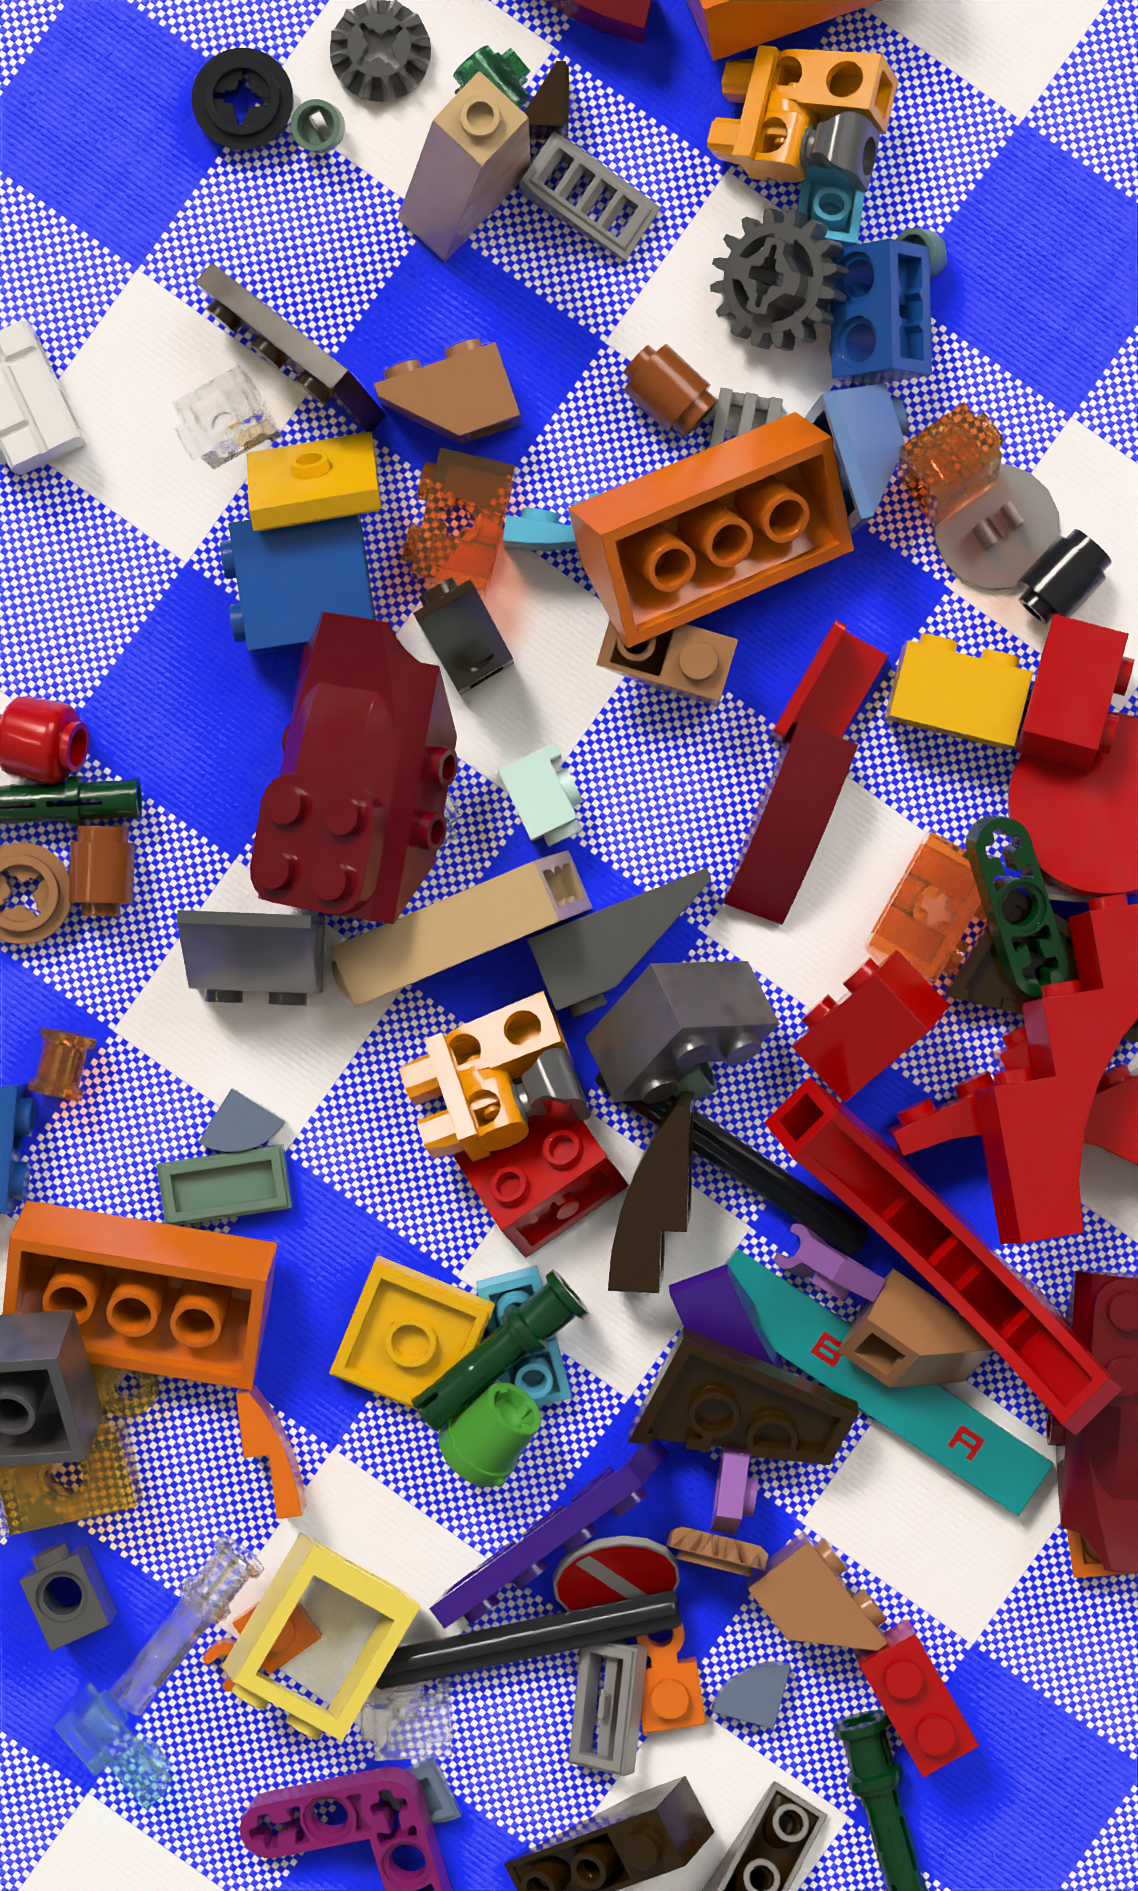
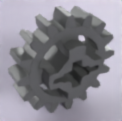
M767 208L764 210L763 224L757 219L744 217L741 221L745 235L742 238L726 234L723 240L731 252L728 258H714L712 265L724 271L723 280L716 281L710 285V292L725 295L726 301L716 310L717 316L729 320L735 319L730 333L743 339L751 337V345L769 350L772 344H774V347L777 349L792 351L794 350L795 336L804 342H815L817 337L813 325L819 322L832 326L835 323V319L827 310L830 302H845L847 297L840 290L834 289L835 280L849 275V268L834 264L832 260L843 249L842 244L831 239L823 240L829 227L813 219L808 222V214L789 209L784 216V213L781 211ZM778 273L783 274V281L780 287L775 286V279Z

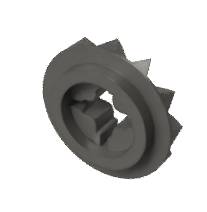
M366 0L354 8L346 9L336 27L331 30L330 61L334 73L347 90L362 99L386 102L401 98L419 85L428 70L431 59V43L428 32L419 14L412 12L398 0ZM364 30H367L370 35L374 34L380 40L385 39L389 35L394 36L399 31L395 36L396 40L391 45L394 61L398 68L395 69L390 62L386 63L380 57L374 58L371 62L368 60L364 62V57L369 52Z

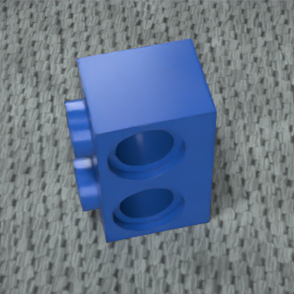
M891 238L843 247L841 252L832 259L834 264L849 268V275L835 280L834 288L847 295L845 302H830V313L835 319V323L830 326L831 340L829 343L832 379L874 385L932 375L929 247Z

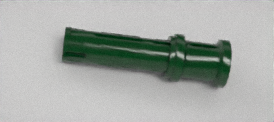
M552 1269L546 1275L547 1283L519 1307L511 1304L506 1308L504 1315L501 1317L503 1324L421 1394L411 1399L414 1408L417 1410L422 1409L418 1413L432 1429L437 1432L441 1430L443 1425L528 1353L533 1357L537 1354L542 1355L548 1350L547 1341L575 1317L583 1320L590 1314L582 1299L557 1271Z
M884 1710L864 1711L844 1717L837 1721L832 1729L834 1737L843 1742L851 1774L847 1776V1784L849 1790L853 1791L855 1796L861 1798L879 1867L886 1885V1891H928L921 1873L915 1844L901 1800L899 1786L902 1784V1778L904 1777L901 1763L895 1762L885 1730L890 1723L889 1717Z

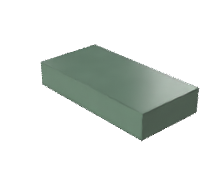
M284 1144L156 1164L165 1224L182 1225L293 1207Z

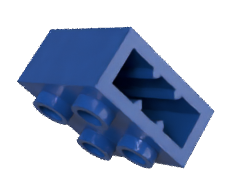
M360 514L259 532L257 530L253 531L251 520L228 523L231 540L220 541L221 559L225 578L237 579L240 603L229 605L232 631L236 643L246 641L247 651L251 655L258 656L303 649L304 643H308L312 637L322 612L376 620Z

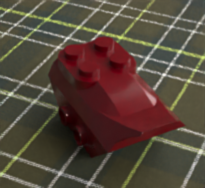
M322 612L312 637L308 643H304L291 719L282 739L284 756L280 776L273 779L268 785L261 800L250 863V878L259 899L326 914L394 924L435 864L437 850L443 844L446 835L447 824L444 809L448 787L453 782L458 768V757L455 751L457 733L440 666L422 663L413 657L397 639L389 622Z
M1076 1270L1065 1319L1070 1323L1068 1327L1121 1386L1122 1390L1076 1436L1065 1428L1048 1409L1046 1439L1047 1445L1056 1446L1061 1528L1079 1533L1095 1551L1104 1570L1138 1573V1274Z

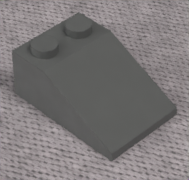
M177 910V927L188 987L190 989H205V1002L243 1003V991L269 992L268 1004L307 1006V993H322L325 917Z

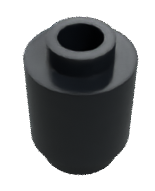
M1074 529L1066 538L1058 536L1017 581L1019 587L1024 592L1018 601L1035 619L1044 625L1051 621L1054 614L1071 618L1106 580L1103 572L1112 564V560L1093 539L1082 531Z

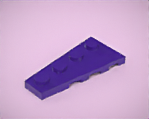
M652 1439L651 1445L638 1444L635 1446L636 1450L620 1469L615 1472L610 1465L572 1497V1504L566 1508L563 1504L557 1505L522 1534L523 1539L516 1543L515 1540H511L446 1589L429 1608L444 1629L462 1616L469 1625L474 1623L500 1602L495 1592L512 1581L518 1589L522 1588L549 1566L544 1557L561 1545L568 1554L591 1538L598 1531L593 1521L611 1509L618 1518L642 1501L648 1495L642 1486L668 1455V1451L659 1440Z

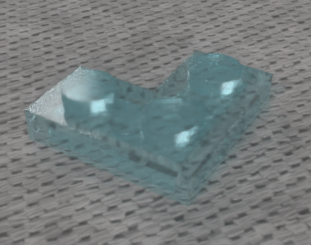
M88 1683L70 1699L52 1728L94 1776L108 1766L147 1810L166 1793L173 1777L167 1772L171 1767L170 1762L163 1751L152 1740L145 1738L141 1742L125 1722L129 1719V1716L113 1694L107 1690L99 1693L91 1683Z

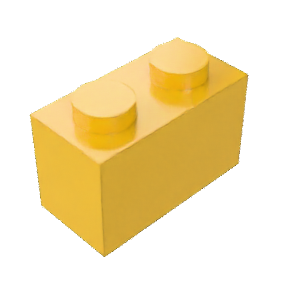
M921 633L919 643L908 640L902 645L884 720L1004 750L1015 747L1033 671L1018 668L1019 657L990 649H983L981 658L957 653L958 642Z

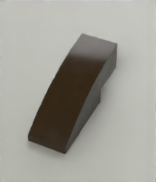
M681 1091L660 1120L640 1157L619 1215L611 1250L608 1291L659 1293L664 1278L665 1231L687 1232L691 1218L694 1092Z

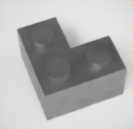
M748 961L651 963L590 1031L585 1040L614 1102L643 1100L646 1104H654L672 1096L677 1091L680 1080L698 1063L726 1061L729 1065H736L753 1058L761 1050V1043L780 1023Z

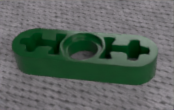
M999 815L985 816L976 821L968 831L965 848L1006 981L1011 987L1030 996L1042 997L1041 986L1065 982L1068 974V960L1033 844L1027 829L1020 822ZM995 830L998 834L1011 838V844L1003 848L1002 854L1006 867L1016 871L1021 869V876H1006L1000 858L986 854V847L994 843L993 832ZM994 876H1005L993 882ZM1016 888H1023L1031 897L1032 908L1030 914L1024 921L1018 924H1010L1002 913L1003 900L1010 891ZM1040 930L1039 936H1030ZM1028 936L1033 953L1047 958L1048 964L1039 969L1040 979L1038 981L1033 977L1023 974V968L1031 964L1027 944L1018 941L1012 943V937Z

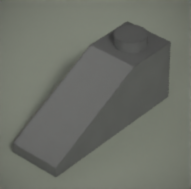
M704 868L527 939L555 1010L558 1011L569 1007L572 1017H576L608 1004L604 992L615 988L711 881L708 869Z

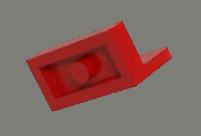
M836 620L827 632L769 737L783 744L792 723L799 722L842 738L888 655L845 631L847 625Z

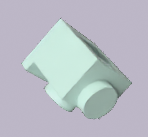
M556 742L498 770L531 841L544 837L548 847L583 831L573 809V806L583 802L577 786L567 767L555 772L551 762L561 758Z

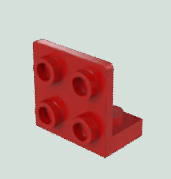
M552 1100L544 1101L548 1113L529 1117L527 1123L529 1133L519 1143L508 1148L490 1151L491 1155L474 1162L465 1150L452 1154L500 1230L525 1259L629 1187L617 1166L597 1142L585 1122L575 1117L572 1106Z

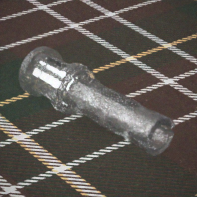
M220 1535L213 1544L216 1551L195 1578L187 1577L181 1584V1591L179 1592L181 1600L175 1606L172 1613L153 1634L125 1673L110 1688L109 1692L113 1698L122 1695L116 1702L132 1714L142 1715L155 1694L173 1674L201 1635L212 1623L219 1624L220 1621H225L232 1612L229 1606L250 1578L258 1579L265 1570L260 1560L233 1538L226 1535Z

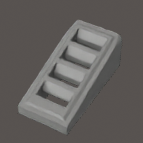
M553 131L519 184L522 195L625 263L661 210L659 205L556 131ZM560 160H562L570 167L553 191L544 184ZM584 175L592 180L576 206H573L566 199L581 176ZM604 189H606L614 196L598 221L595 222L587 215ZM627 203L635 208L636 211L617 238L608 230Z

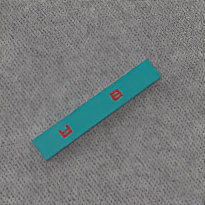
M736 1247L725 1264H728L753 1301L756 1323L778 1354L834 1392L857 1401L858 1408L1015 1515H1020L1054 1465L1050 1459L939 1384L894 1388L886 1386L837 1351L851 1324Z

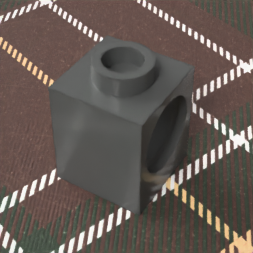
M62 1542L30 1558L34 1568L29 1569L19 1582L51 1651L111 1624L118 1612L87 1543L69 1551L66 1542ZM57 1577L73 1579L81 1589V1602L76 1605H64L58 1602L51 1591L52 1579Z

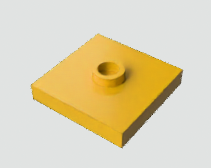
M372 431L246 453L249 514L253 531L257 530L259 532L375 512L382 509Z
M377 1255L329 1374L417 1410L414 1408L411 1399L421 1394L479 1345L495 1303Z

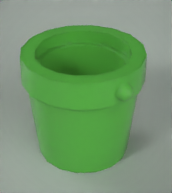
M507 1382L495 1383L443 1425V1428L438 1433L439 1447L442 1455L453 1471L466 1481L480 1487H501L504 1485L507 1477L514 1471L518 1458L541 1425L540 1411L529 1394L520 1387Z

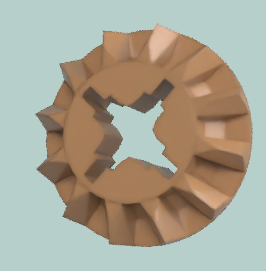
M19 842L0 847V940L13 944H32L55 934L71 913V903H69L70 876L64 862L43 846ZM7 871L12 877H17L22 882H29L33 879L38 880L42 876L45 878L38 884L39 888L33 893V898L37 902L36 908L40 911L39 915L34 910H29L25 905H17L14 908L8 907L5 911L1 910L8 903L7 899L14 893L9 884L11 881L5 874Z
M682 1526L670 1530L666 1546L678 1549L676 1559L749 1577L752 1575L753 1568L766 1571L769 1554L761 1546Z

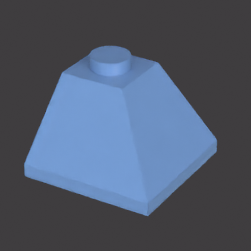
M886 383L834 390L821 394L805 415L806 420L832 437L851 535L855 534L874 516L906 445L903 435L909 434V422L904 405L899 397L891 399Z

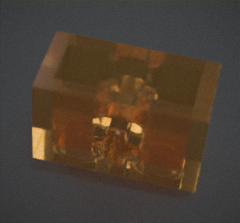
M963 402L900 446L897 478L935 528L997 484L1003 455L999 447L1004 445V440L997 427L984 412L975 416L966 403Z
M444 448L439 449L436 464L425 461L417 492V499L427 501L421 526L410 524L402 561L412 563L410 574L413 580L437 585L453 577L459 586L471 579L479 595L487 597L516 477L515 465ZM456 506L466 507L468 520L475 524L473 528L462 527L458 538L449 536L447 523L441 521L442 515L453 516Z
M933 832L926 833L864 945L886 957L897 949L929 981L937 982L942 972L951 977L969 947V943L961 939L972 917L974 916L981 921L986 917L966 850ZM943 894L948 897L944 908L952 913L948 922L936 921L930 927L925 924L929 913L921 907L924 899H937Z

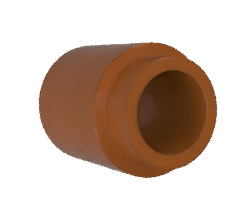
M667 343L657 351L648 344L623 371V374L630 379L624 388V392L667 432L674 429L684 439L697 428L719 401L708 391L711 384Z
M77 826V842H70L69 903H82V916L120 917V904H133L135 844L128 843L129 827Z

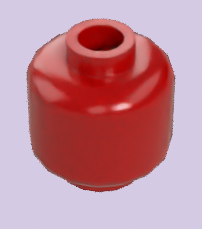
M22 696L13 699L6 706L3 713L0 714V768L7 775L13 778L45 784H57L66 780L72 772H78L83 766L89 748V731L87 725L81 722L78 712L71 705L65 702Z

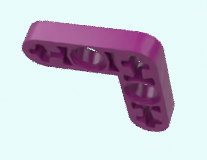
M383 1767L266 1791L257 1795L249 1803L240 1824V1837L245 1847L253 1854L263 1858H277L370 1839L385 1891H417L425 1886L424 1891H452L422 1787L412 1773L400 1767ZM387 1789L391 1790L394 1798H404L399 1811L401 1826L393 1830L396 1818L392 1805L387 1801L379 1802L383 1790ZM323 1799L338 1801L345 1807L348 1813V1820L340 1825L325 1824L317 1817L314 1805ZM299 1806L300 1818L292 1820ZM263 1814H269L270 1820L273 1823H283L279 1835H273L269 1826H258ZM401 1845L417 1847L423 1853L426 1865L417 1871L404 1870L395 1863L392 1858V1851Z

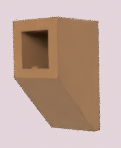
M476 338L457 343L444 350L446 359L423 367L419 359L405 361L386 369L383 372L385 380L374 383L381 406L461 445L521 425V415L496 342L482 346L480 339Z
M609 619L596 666L653 688L717 707L721 700L738 639L683 624L627 648L622 643Z
M893 1268L884 1278L886 1281L875 1301L872 1302L868 1299L863 1301L837 1351L889 1388L964 1382L995 1349L963 1316Z
M803 1531L768 1559L766 1571L756 1568L752 1571L751 1577H744L749 1592L787 1640L874 1651L880 1650L888 1643L883 1631L879 1627L880 1624L887 1620V1617L864 1588L855 1595L839 1576L848 1568L825 1538L815 1545L806 1532Z

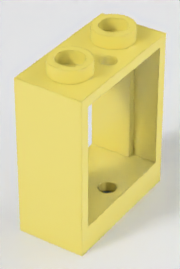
M300 1532L221 1667L235 1683L231 1692L243 1701L263 1711L271 1702L289 1712L285 1721L301 1733L319 1740L324 1731L343 1741L421 1605L406 1591ZM314 1575L383 1614L328 1709L258 1672Z

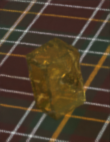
M101 1417L88 1460L77 1462L83 1471V1481L78 1487L69 1488L59 1484L52 1472L53 1463L0 1467V1493L10 1535L136 1507L144 1496L127 1423L110 1427L108 1417Z

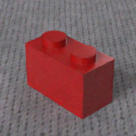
M1057 614L1053 615L1015 752L1087 772L1091 770L1097 751L1106 754L1110 753L1119 717L1108 714L1113 693L1125 696L1135 661L1133 658L1123 656L1129 633Z
M897 949L879 965L869 957L843 981L842 984L848 990L846 994L838 1001H835L827 994L801 1018V1021L808 1028L792 1048L844 1103L926 1035L950 1006Z
M906 1619L883 1632L888 1643L880 1650L855 1648L853 1652L862 1672L924 1778L975 1749L979 1744L911 1623Z

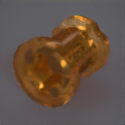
M41 1026L39 1036L44 1039L36 1077L29 1079L28 1090L62 1099L82 1101L84 1091L80 1088L84 1065L88 1050L96 1047L97 1039L72 1031Z

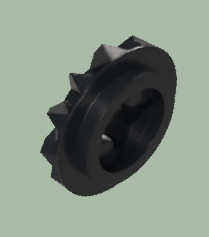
M233 48L215 55L201 68L193 84L191 99L197 123L213 143L228 147L237 153L253 148L264 149L279 134L285 133L286 125L294 110L293 89L286 71L273 57L257 49ZM245 75H248V82L253 97L262 99L263 103H268L269 105L260 104V107H249L247 117H243V124L239 125L234 105L225 103L224 99H217V97L227 98L228 95H238L240 85H244Z

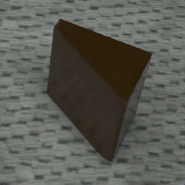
M566 61L555 62L524 112L529 118L530 140H548L553 131H556L563 137L568 136L569 65H566Z

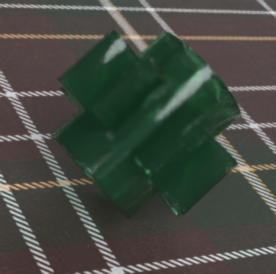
M489 45L483 46L471 54L453 74V78L460 85L454 91L456 95L480 71L519 109L530 98V94L523 85L527 83L528 79L526 76L531 70L512 47L501 55L499 52L495 53Z

